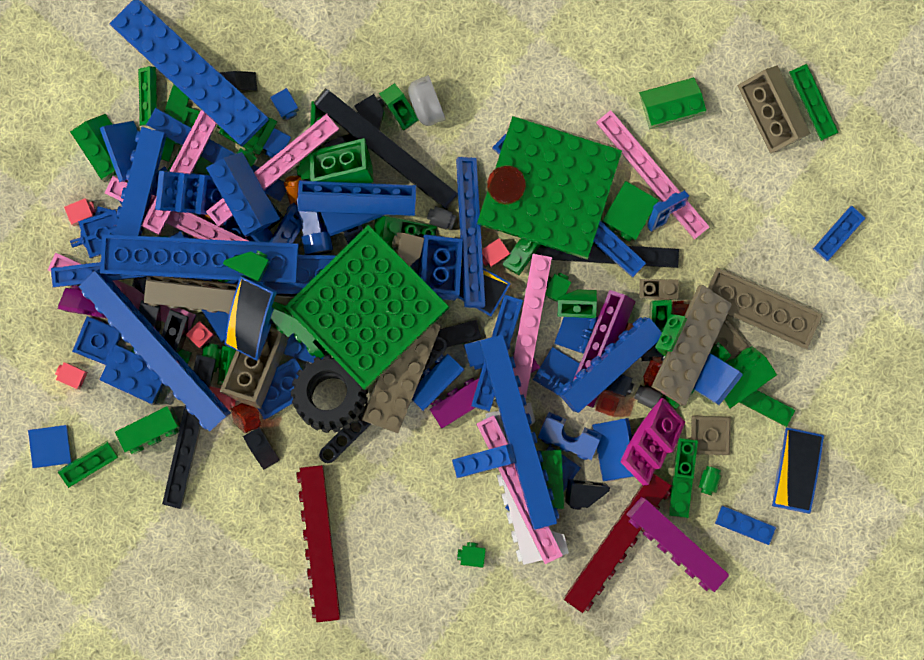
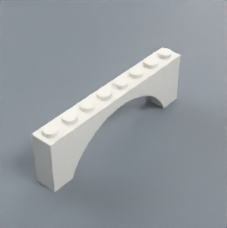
M530 402L526 403L527 405L524 406L525 413L530 414L533 424L535 418ZM499 410L486 413V418L483 420L494 415L508 443ZM501 474L497 475L499 486H503L505 491L502 494L504 505L508 504L510 512L506 513L509 524L513 523L515 530L511 531L513 542H518L519 550H516L518 562L522 561L523 565L541 561L542 557ZM551 531L562 555L568 554L564 534Z

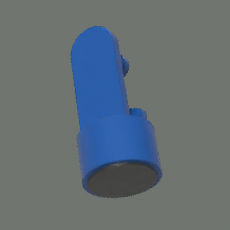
M299 211L305 255H321L333 251L331 236L327 231L325 223L320 222L319 213Z

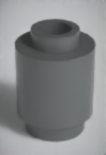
M437 206L434 209L430 208L427 219L430 220L429 224L445 230L452 229L456 215L452 214L451 211Z
M640 385L634 399L638 400V403L652 409L663 397H661L662 393L647 385Z

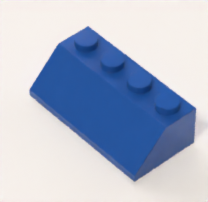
M242 152L225 157L206 168L246 239L280 220Z

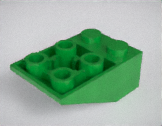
M388 216L375 219L374 231L392 249H394L392 247L393 238L397 236V233H405L423 238L424 235L436 236L437 229L433 225Z

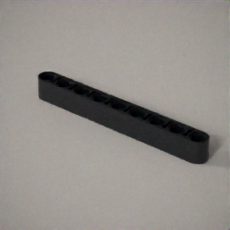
M325 88L313 104L356 139L365 138L367 147L416 185L436 203L441 204L444 209L448 210L458 197L456 191L330 90Z
M436 337V340H441L444 348L441 351H436L432 347L429 355L430 362L425 365L423 372L447 349V341L443 337ZM359 414L357 422L360 423L361 430L354 432L351 427L348 429L343 427L320 450L319 457L324 463L335 461L371 423L362 421L363 415ZM338 436H345L347 444L344 446L340 445L337 441ZM325 449L333 451L334 456L332 459L325 458Z

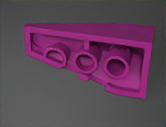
M79 286L65 287L58 304L59 310L107 319L104 314L99 313L95 309V304L91 300L84 297Z

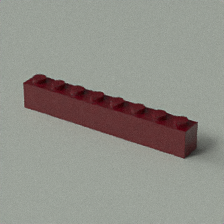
M324 465L300 467V472H296L297 483H301L302 491H299L300 503L303 502L304 510H301V520L306 524V529L303 530L304 541L308 542V549H305L306 560H310V568H307L308 580L312 579V587L309 588L310 599H314L315 607H311L312 618H316V623L340 620L341 617Z
M653 473L649 485H641L564 596V601L581 613L585 610L588 612L594 604L592 599L596 594L599 596L605 588L603 584L607 578L610 580L616 572L614 568L617 563L621 564L627 556L626 550L629 547L633 548L638 541L636 537L640 531L644 532L641 527L635 528L629 522L631 518L626 514L641 497L659 510L660 506L658 504L662 499L666 500L671 493V490H669L670 484Z

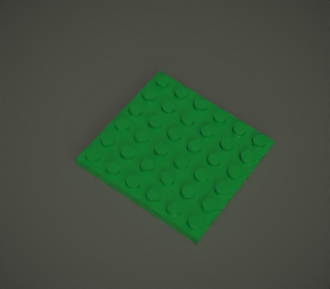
M512 116L477 224L588 259L622 150Z
M369 225L285 306L364 390L379 378L450 308Z

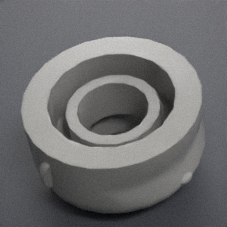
M429 75L414 80L409 85L408 93L418 120L425 126H432L438 122L445 121L446 118Z

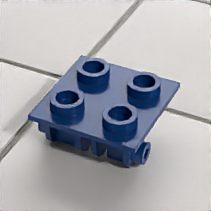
M563 317L554 344L584 354L598 317Z
M552 347L533 380L560 396L559 393L563 391L561 388L566 383L573 382L580 363Z

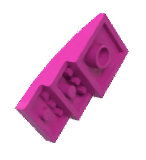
M664 398L658 401L643 420L620 461L642 485H649L655 469L661 468L667 453L674 451L685 425V421Z

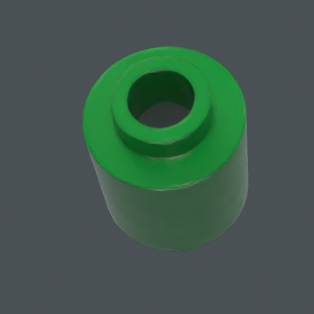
M208 343V347L204 346L202 355L217 359L214 372H217V368L220 367L222 350L219 349L220 345Z
M710 466L703 470L698 486L701 489V493L712 496V493H717L722 475H720L722 470Z

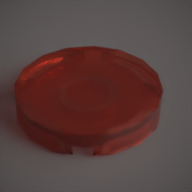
M509 165L494 169L487 181V190L491 198L501 204H512L518 201L523 196L526 188L522 172Z

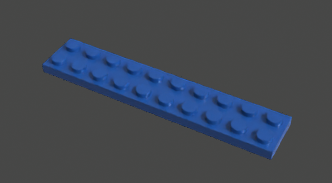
M132 0L109 23L114 30L241 147L269 120L263 112L140 0Z
M102 234L100 274L239 281L240 276H243V274L223 264L224 260L250 251L256 253L258 250L268 255L266 259L270 261L261 282L297 283L299 244Z

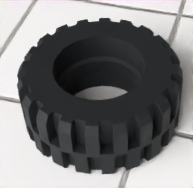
M325 355L324 359L316 357L314 358L315 362L311 364L308 361L304 364L306 368L303 371L299 369L296 373L298 378L293 379L292 382L294 389H291V396L293 397L292 403L296 412L307 425H310L317 431L320 429L324 433H329L330 430H333L336 433L340 432V428H350L349 424L353 421L356 423L359 420L358 415L364 414V404L368 403V397L366 396L368 389L364 390L331 355ZM335 378L342 380L347 387L344 401L338 407L331 410L317 408L313 403V393L316 387L327 379Z

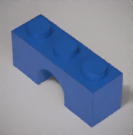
M549 412L538 438L546 444L559 446L562 451H571L581 459L592 460L602 434L584 427L580 436L570 437L564 430L567 419Z

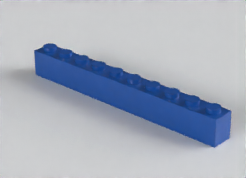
M100 269L96 270L79 286L84 297L91 300L95 304V309L107 317L108 323L121 333V337L125 342L130 343L134 347V352L139 357L144 358L148 368L160 376V381L165 386H169L172 389L175 398L186 405L187 411L199 419V424L204 429H208L210 432L231 414L226 406L106 274H100Z
M502 334L481 340L479 343L508 444H511L516 460L514 464L533 530L557 524L556 519H559L557 508H553L551 500H554L551 488L547 489L546 486L548 476L546 470H542L540 462H543L540 451H536L535 443H538L535 432H531L529 427L532 421L530 414L525 413L524 406L527 404L524 394L520 395L518 387H521L519 376L514 375L513 368H516L513 356L509 357L508 354L510 349L508 338H504Z

